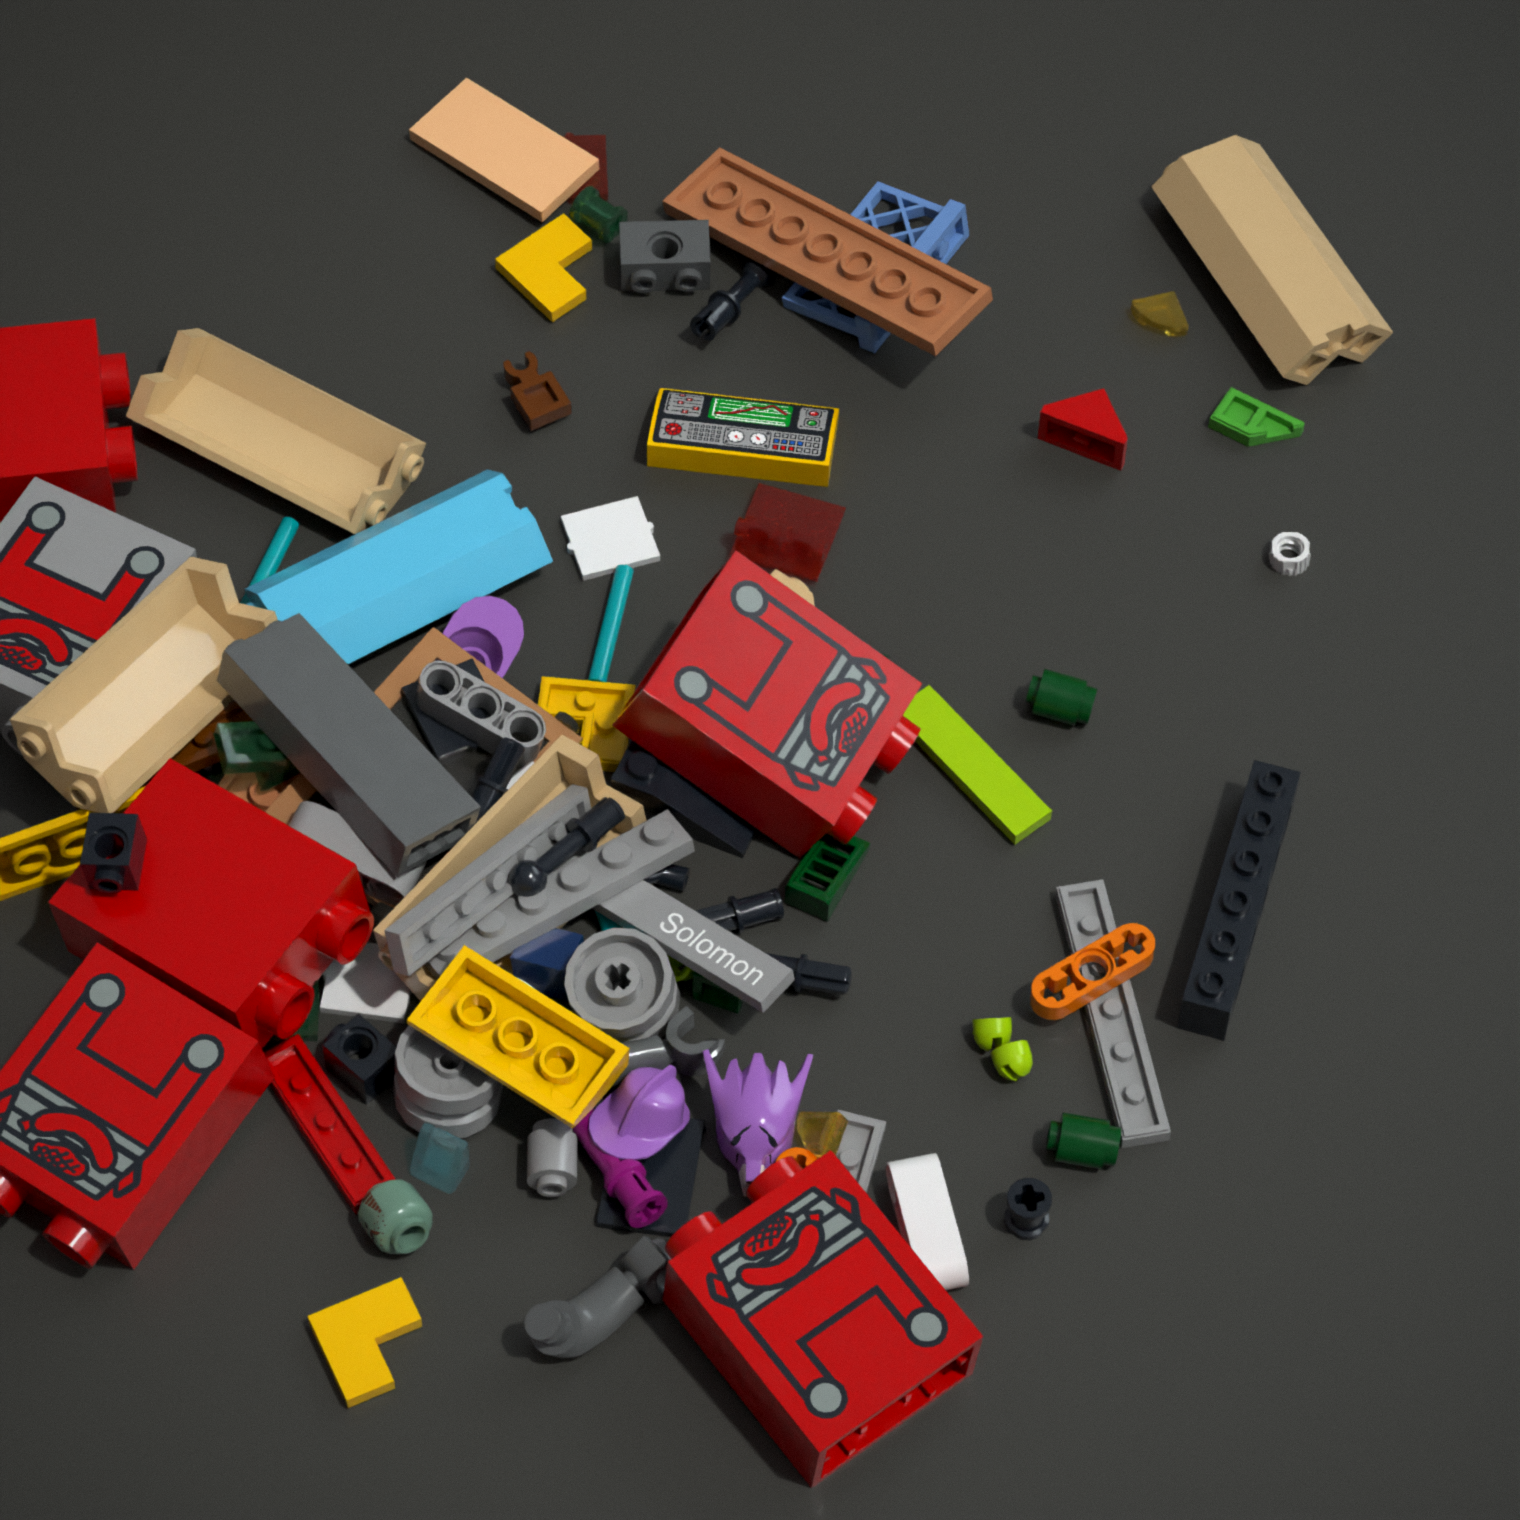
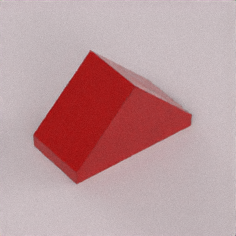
M1104 388L1043 406L1040 411L1037 439L1114 469L1122 470L1125 464L1128 437Z

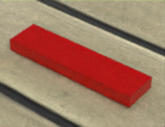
M299 1034L264 1052L274 1074V1079L269 1085L356 1215L363 1198L374 1185L396 1179Z

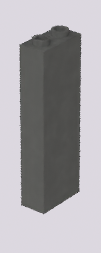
M300 613L284 621H274L265 627L263 631L245 640H235L224 650L217 682L397 877L455 846L475 825L481 806Z

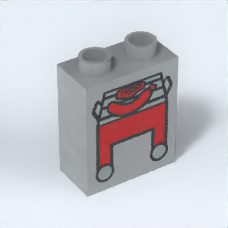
M37 477L32 479L0 523V729L5 741L20 755L22 753L17 746V738L10 719L188 558H197L195 548Z

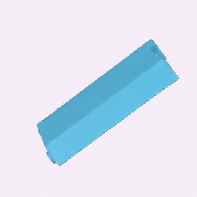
M487 469L245 588L250 601L245 605L275 611L277 619L280 621L300 613L336 653L349 664L459 609L462 604L473 598L483 597L553 562V559L537 521L527 507L519 509L515 506L510 495L512 486L504 474Z

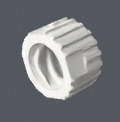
M1282 532L1273 538L1270 545L1269 559L1272 568L1276 572L1288 576H1297V574L1303 573L1304 570L1306 571L1311 557V553H1309L1310 542L1298 532ZM1282 550H1292L1299 556L1287 558L1280 552Z

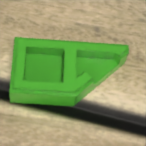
M1231 387L1211 415L1208 428L1250 447L1300 437L1304 431L1305 422Z

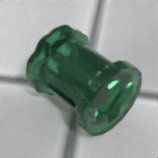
M589 186L583 189L575 198L570 208L569 217L576 223H585L598 232L600 240L609 243L620 234L619 222H627L628 210L622 206L614 207L600 197L599 190Z

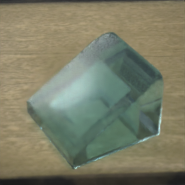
M424 1123L419 1132L410 1166V1174L439 1190L452 1194L470 1167L468 1143L440 1128Z

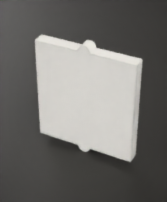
M638 496L561 516V523L569 542L567 544V552L570 555H574L583 581L615 573L616 566L623 564L635 568L660 561V553L652 535L654 525L651 522H647Z
M367 943L361 953L350 963L342 965L333 960L328 969L325 970L323 973L325 986L320 1004V1012L355 1017L359 1013L366 1019L405 1024L410 996L413 992L395 972L386 967L380 960L378 944Z

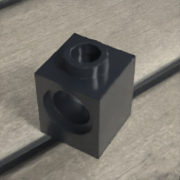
M89 812L80 866L89 889H97L100 892L109 894L119 893L122 890H139L147 837L138 814ZM120 853L118 856L114 858L106 859L108 856L112 854Z
M358 1013L347 1024L341 1023L337 1025L326 1037L323 1044L325 1067L365 1104H368L394 1081L395 1051L397 1047ZM359 1052L369 1054V1056L360 1060L349 1058L351 1055Z

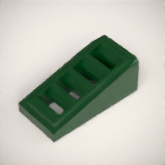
M826 833L810 848L792 874L785 887V903L828 922L867 855L871 843L853 836L846 845H843ZM831 842H834L853 852L851 855H848L829 845ZM825 854L845 864L840 867L822 859ZM820 868L836 875L834 879L816 872L815 869ZM811 880L827 887V889L823 891L807 883Z

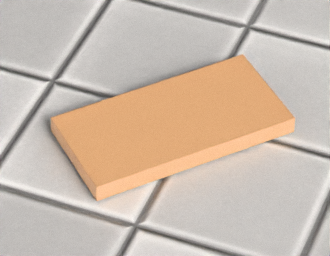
M465 78L409 129L410 140L541 222L546 220L600 169L598 158L468 78Z

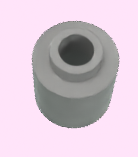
M555 1118L536 1122L533 1125V1132L527 1138V1184L537 1190L540 1195L546 1197L562 1196L567 1190L572 1189L577 1184V1136L573 1133L571 1127Z

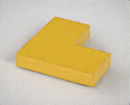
M563 213L495 258V268L551 322H554L587 299L586 289L564 268L592 250V239Z
M542 676L538 705L568 728L582 729L581 737L583 739L580 745L599 755L603 771L615 772L629 746L630 738L614 728L612 724L636 690V685Z
M402 1277L308 1315L310 1328L347 1408L395 1389L394 1379L378 1345L422 1327V1319Z

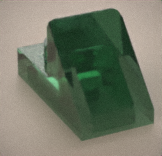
M254 721L217 723L213 736L224 774L255 772L260 791H266L300 773Z

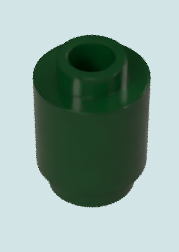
M1044 669L1042 677L1032 676L1025 702L1034 705L1032 710L1034 715L1075 726L1076 722L1087 725L1098 689L1087 686L1088 681Z
M1062 1112L1059 1122L1050 1121L1046 1150L1054 1151L1055 1162L1100 1170L1103 1165L1114 1167L1119 1151L1121 1127L1110 1126L1109 1120Z

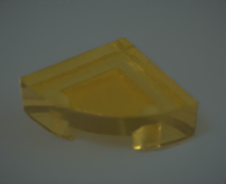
M1175 291L1132 300L1131 312L1142 325L1148 324L1156 329L1165 331L1164 335L1168 336L1187 335L1189 325Z
M799 1111L797 1132L801 1135L804 1147L817 1159L830 1150L836 1155L848 1120L840 1112Z

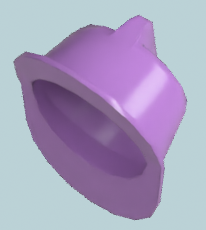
M493 596L475 597L462 604L442 633L501 678L505 676L519 652L524 638L523 621L516 608L506 600Z
M669 1065L663 1070L653 1067H639L630 1071L619 1087L602 1101L590 1116L588 1131L593 1143L604 1153L622 1160L646 1159L667 1145L685 1128L690 1120V1110L685 1103L684 1089L676 1079V1067Z

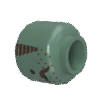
M398 1179L378 1183L367 1192L358 1210V1220L379 1250L387 1254H407L416 1251L427 1240L433 1224V1214L413 1185Z

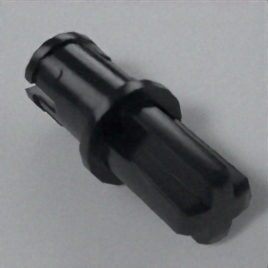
M504 737L501 739L483 777L479 775L475 777V780L478 782L471 797L481 806L476 823L508 791L506 788L525 751V747L521 743L511 738Z
M776 888L740 899L729 896L726 903L696 910V912L728 931L736 930L738 934L744 932V927L777 918H784L783 903Z
M766 953L793 970L795 980L789 986L795 987V992L801 993L804 988L845 995L850 989L852 969L848 966L808 960L807 954H801L800 958Z

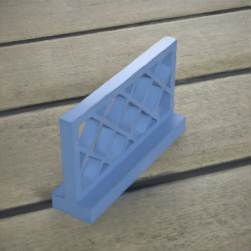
M878 181L850 214L877 229L880 226L903 221L905 231L890 234V236L906 244L909 243L910 246L944 264L949 262L969 237L965 204L950 199L945 206H941ZM881 199L898 205L897 210L876 215L873 213V209ZM922 216L934 219L930 225L911 229L909 219ZM796 282L782 297L783 307L857 336L860 348L872 353H876L891 334L858 315L853 319L838 313L837 308L841 306L826 298L813 301L801 298L806 291L810 290Z

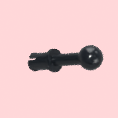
M748 258L742 268V277L728 291H715L709 297L708 305L692 318L690 322L692 332L700 338L706 331H709L704 336V340H713L727 323H734L740 317V304L756 288L768 287L774 283L777 278V272Z
M603 797L579 819L571 818L566 823L568 834L537 860H523L515 864L508 877V882L514 894L518 897H530L540 893L546 888L547 876L579 849L586 852L595 850L600 838L625 819L624 811L617 801L610 797L608 799Z

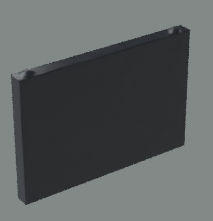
M690 1118L685 1128L659 1152L649 1158L636 1160L641 1162L647 1171L646 1179L652 1188L661 1191L668 1201L665 1212L656 1221L641 1228L631 1227L625 1218L626 1210L617 1198L608 1195L603 1185L599 1212L596 1215L597 1227L672 1237L678 1229L686 1224L689 1219L702 1138L706 1132L705 1120Z

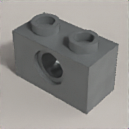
M709 220L619 222L621 292L636 291L647 293L651 291L681 290L691 292L695 290H710Z

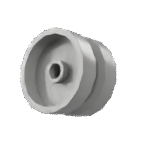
M611 928L593 934L576 948L567 964L564 986L574 1014L619 1042L639 1040L653 1036L662 1038L666 1034L669 1021L679 1011L680 992L667 953L653 937L636 929Z
M408 1026L400 1035L395 1051L393 1093L396 1109L406 1124L425 1136L442 1140L467 1138L485 1129L498 1113L502 1100L503 1084L411 1026Z

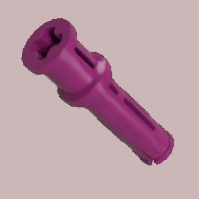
M593 1108L573 1128V1132L593 1162L603 1173L604 1189L608 1195L617 1198L626 1210L625 1218L630 1226L641 1228L650 1225L665 1212L668 1201L661 1191L654 1190L647 1181V1171L641 1162L633 1159L622 1160L610 1156L593 1143L588 1131L589 1118L594 1112Z

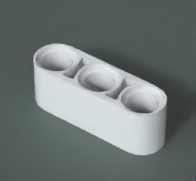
M931 1153L886 1162L888 1188L901 1236L945 1290L968 1286L969 1273L967 1261L937 1154Z

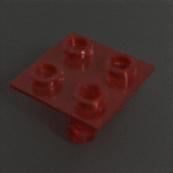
M759 483L745 518L739 517L736 522L734 535H737L729 557L736 550L756 565L773 570L777 569L780 572L818 582L845 514L846 507Z

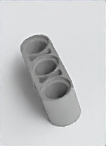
M434 661L422 669L415 697L419 709L425 714L477 742L478 747L494 755L502 738L508 737L517 741L511 734L514 732L525 733L532 741H517L525 747L518 766H525L528 762L534 761L538 757L545 736L546 725L542 716L535 710L447 661ZM439 684L447 688L450 693L438 695L429 690L428 686ZM483 708L490 713L491 717L486 719L477 718L471 714L470 709Z
M301 802L288 825L355 863L365 894L391 905L397 906L415 887L427 864L426 861L397 877L339 813L314 802Z

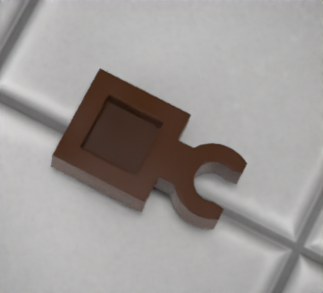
M528 351L525 353V365L527 368L524 370L513 368L509 360L503 362L505 380L513 386L510 387L511 399L531 431L572 414L571 402L553 373L549 371L538 375V360L532 352Z

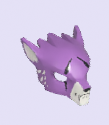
M703 1050L715 1110L717 1143L722 1154L738 1170L744 1196H746V1191L753 1180L766 1168L775 1163L778 1156L783 1151L790 1149L793 1144L797 1111L813 1059L812 1054H807L794 1081L791 1083L789 1082L786 1064L779 1060L774 1073H772L766 1066L762 1053H754L750 1064L742 1072L737 1058L731 1060L725 1079L721 1080L709 1050Z

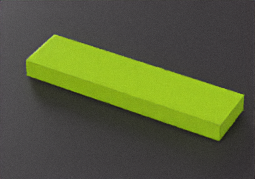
M930 685L916 693L903 716L921 728L915 742L1014 845L1051 820L1052 810Z

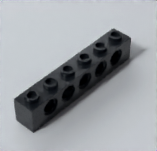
M1257 760L1253 762L1183 995L1178 1029L1225 1041L1295 803L1301 774L1299 771Z

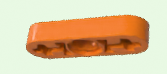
M1124 924L1044 970L1032 982L1030 1004L1033 1011L1038 1016L1047 1020L1062 1019L1141 973L1153 961L1155 950L1153 933L1141 924ZM1128 942L1132 947L1140 944L1142 946L1141 953L1137 954L1134 950H1128L1123 953L1124 943ZM1117 957H1119L1118 967L1116 966V963H1115V960H1114V959L1117 958ZM1094 962L1102 965L1107 974L1100 980L1092 981L1084 978L1080 974L1079 968L1085 963ZM1069 976L1071 984L1067 986V979ZM1045 989H1049L1052 993L1062 990L1061 1000L1057 1001L1053 996L1045 999Z

